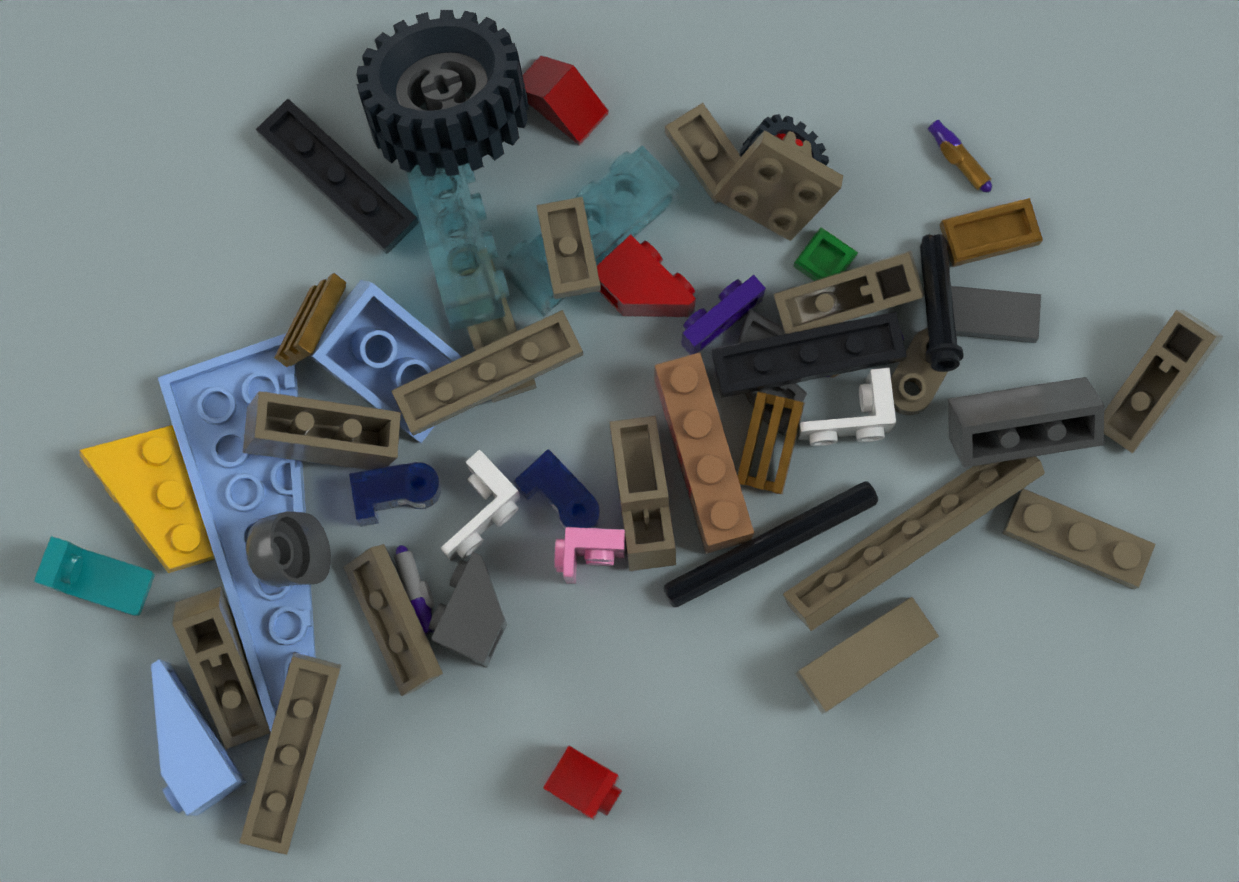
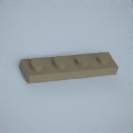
M561 310L408 382L391 392L411 434L414 436L573 361L584 354L564 311Z
M293 653L239 843L285 855L288 854L341 669L340 664Z

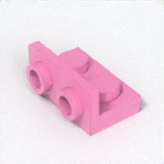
M566 527L565 539H556L554 567L556 572H563V577L567 584H576L577 556H585L584 560H586L587 565L614 566V558H624L625 530Z

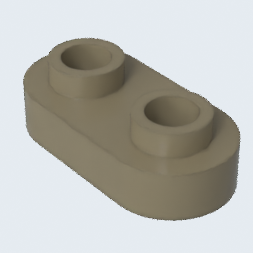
M928 328L919 331L914 336L906 350L907 357L905 361L899 362L891 376L894 408L896 412L910 416L923 412L933 400L948 373L933 370L931 364L925 359L926 345L929 344ZM906 382H914L919 387V394L915 396L908 395L904 390V384Z

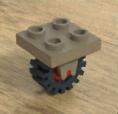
M776 114L771 118L769 116L766 117L742 144L743 147L739 152L741 158L716 185L713 198L791 241L841 189L843 175L826 166L829 163V158L826 155H822L826 148L823 143H815V139L818 136L814 131L808 134L804 131L807 125L800 121L797 125H794L793 117L786 115L782 120L780 114Z

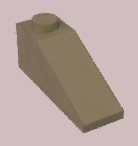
M910 250L773 295L785 334L841 323L923 298L925 294L912 251Z
M1176 310L1104 410V434L1131 453H1134L1193 379L1223 335L1187 311Z
M222 587L176 602L172 625L225 749L270 734L234 616Z

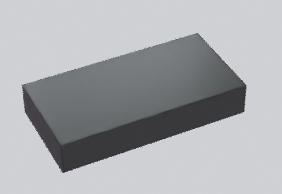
M951 286L956 335L1036 343L1039 339L1041 294Z

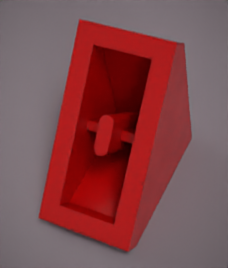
M541 55L523 74L528 104L579 146L609 114L607 107L572 64Z

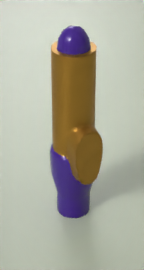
M939 119L933 122L928 127V131L935 138L944 157L951 164L959 168L977 191L981 190L982 192L989 193L992 190L991 177L952 131L947 129Z

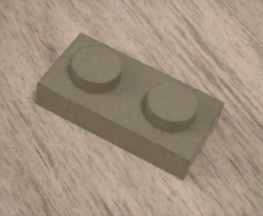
M701 103L666 125L665 134L714 204H717L719 201L713 198L716 185L741 156H739L738 151L704 103Z
M583 197L536 205L554 300L601 291Z

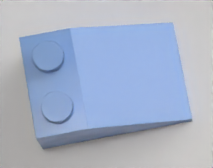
M360 280L331 316L313 354L309 357L374 408L401 412L391 392L392 390L447 365L462 356L375 284ZM402 413L400 415V428L419 443H422L434 428L433 426L413 436Z

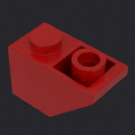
M630 234L597 265L601 291L598 292L622 316L689 317L695 310L696 298L693 296L695 293L693 286L680 273L676 272L672 275L661 264L663 259L659 252L645 240L640 244Z
M571 746L567 747L543 787L593 820L598 812L608 816L622 793V789L615 786L619 779L618 774Z

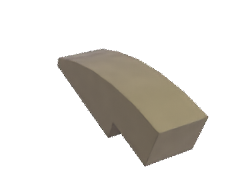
M656 415L609 421L629 571L676 565V547Z
M911 597L800 669L795 675L821 714H824L938 638L939 635L916 601Z

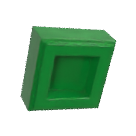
M820 227L795 260L793 267L815 281L846 271L857 257L858 252Z

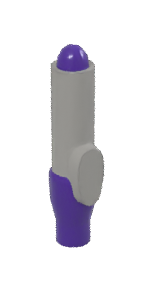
M399 545L396 548L394 560L403 587L425 635L434 632L429 629L432 619L431 608L435 604L427 581H421L412 551H409L404 545Z

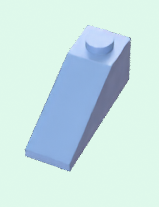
M159 659L151 664L160 771L168 785L163 788V793L176 812L180 813L184 810L187 816H198L247 782L171 663Z

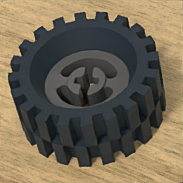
M440 10V18L430 20L428 12L416 15L418 23L408 26L404 20L394 24L395 34L391 37L382 32L374 39L377 50L367 48L362 55L364 66H358L356 76L359 84L356 85L373 141L377 149L382 150L384 158L391 164L398 159L400 169L409 173L413 171L416 165H419L422 176L434 177L437 168H445L447 176L460 175L458 166L469 164L472 171L484 167L482 162L484 156L489 155L495 161L504 155L503 142L513 146L520 138L517 127L525 128L528 120L526 110H529L528 98L516 45L512 43L511 36L505 28L498 31L496 21L486 17L479 24L477 15L474 12L464 11L461 19L454 18L453 10ZM464 92H468L472 95L466 100ZM424 102L426 103L427 110L420 108Z

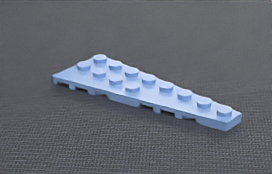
M286 333L157 377L270 733L293 653L316 658L311 585L275 587L264 584L252 572L246 556L248 533L257 521L287 511L306 513L303 461L243 453L247 406L258 391L298 397L296 364L286 367L274 358Z

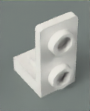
M890 368L871 369L865 379V384L859 385L861 411L869 412V416L801 422L797 433L798 440H809L811 446H827L837 443L838 437L856 436L858 442H873L884 439V433H890L896 424Z
M480 449L466 461L468 469L472 473L467 478V481L485 500L491 495L495 499L441 547V550L450 561L458 555L464 559L472 554L484 541L480 535L493 523L497 527L502 526L519 509L515 504L521 499L518 490Z

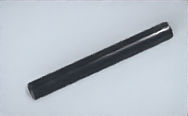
M864 481L671 580L664 585L665 595L673 607H679L875 506L879 501L877 493L868 481Z

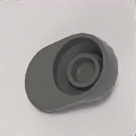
M288 511L260 519L249 530L246 542V556L252 572L262 583L283 587L290 585H314L326 579L331 565L330 545L324 528L313 515L304 512Z

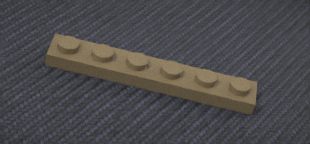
M1034 456L972 466L783 593L788 606L811 631L1044 475L1045 471L1040 459Z

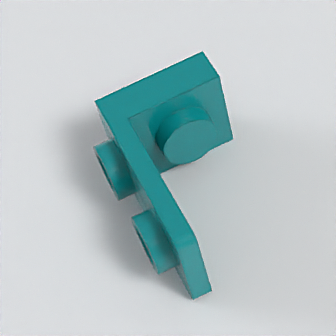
M51 536L33 582L108 608L139 616L155 574L151 570L83 549L69 541Z

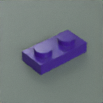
M754 274L744 283L739 279L733 281L719 294L718 298L721 301L708 312L701 308L683 324L686 330L682 332L681 345L690 355L701 352L744 317L749 309L752 310L763 301L766 290L764 285Z

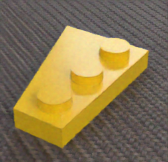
M173 425L79 450L81 459L88 468L93 470L105 486L106 492L115 503H118L134 524V529L168 573L215 559Z

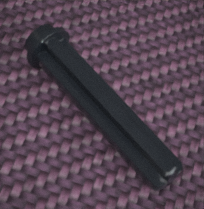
M927 234L923 236L922 243L920 244L930 346L925 352V359L931 364L933 370L948 372L959 367V361L962 360L964 354L962 347L957 345L947 241L941 234Z

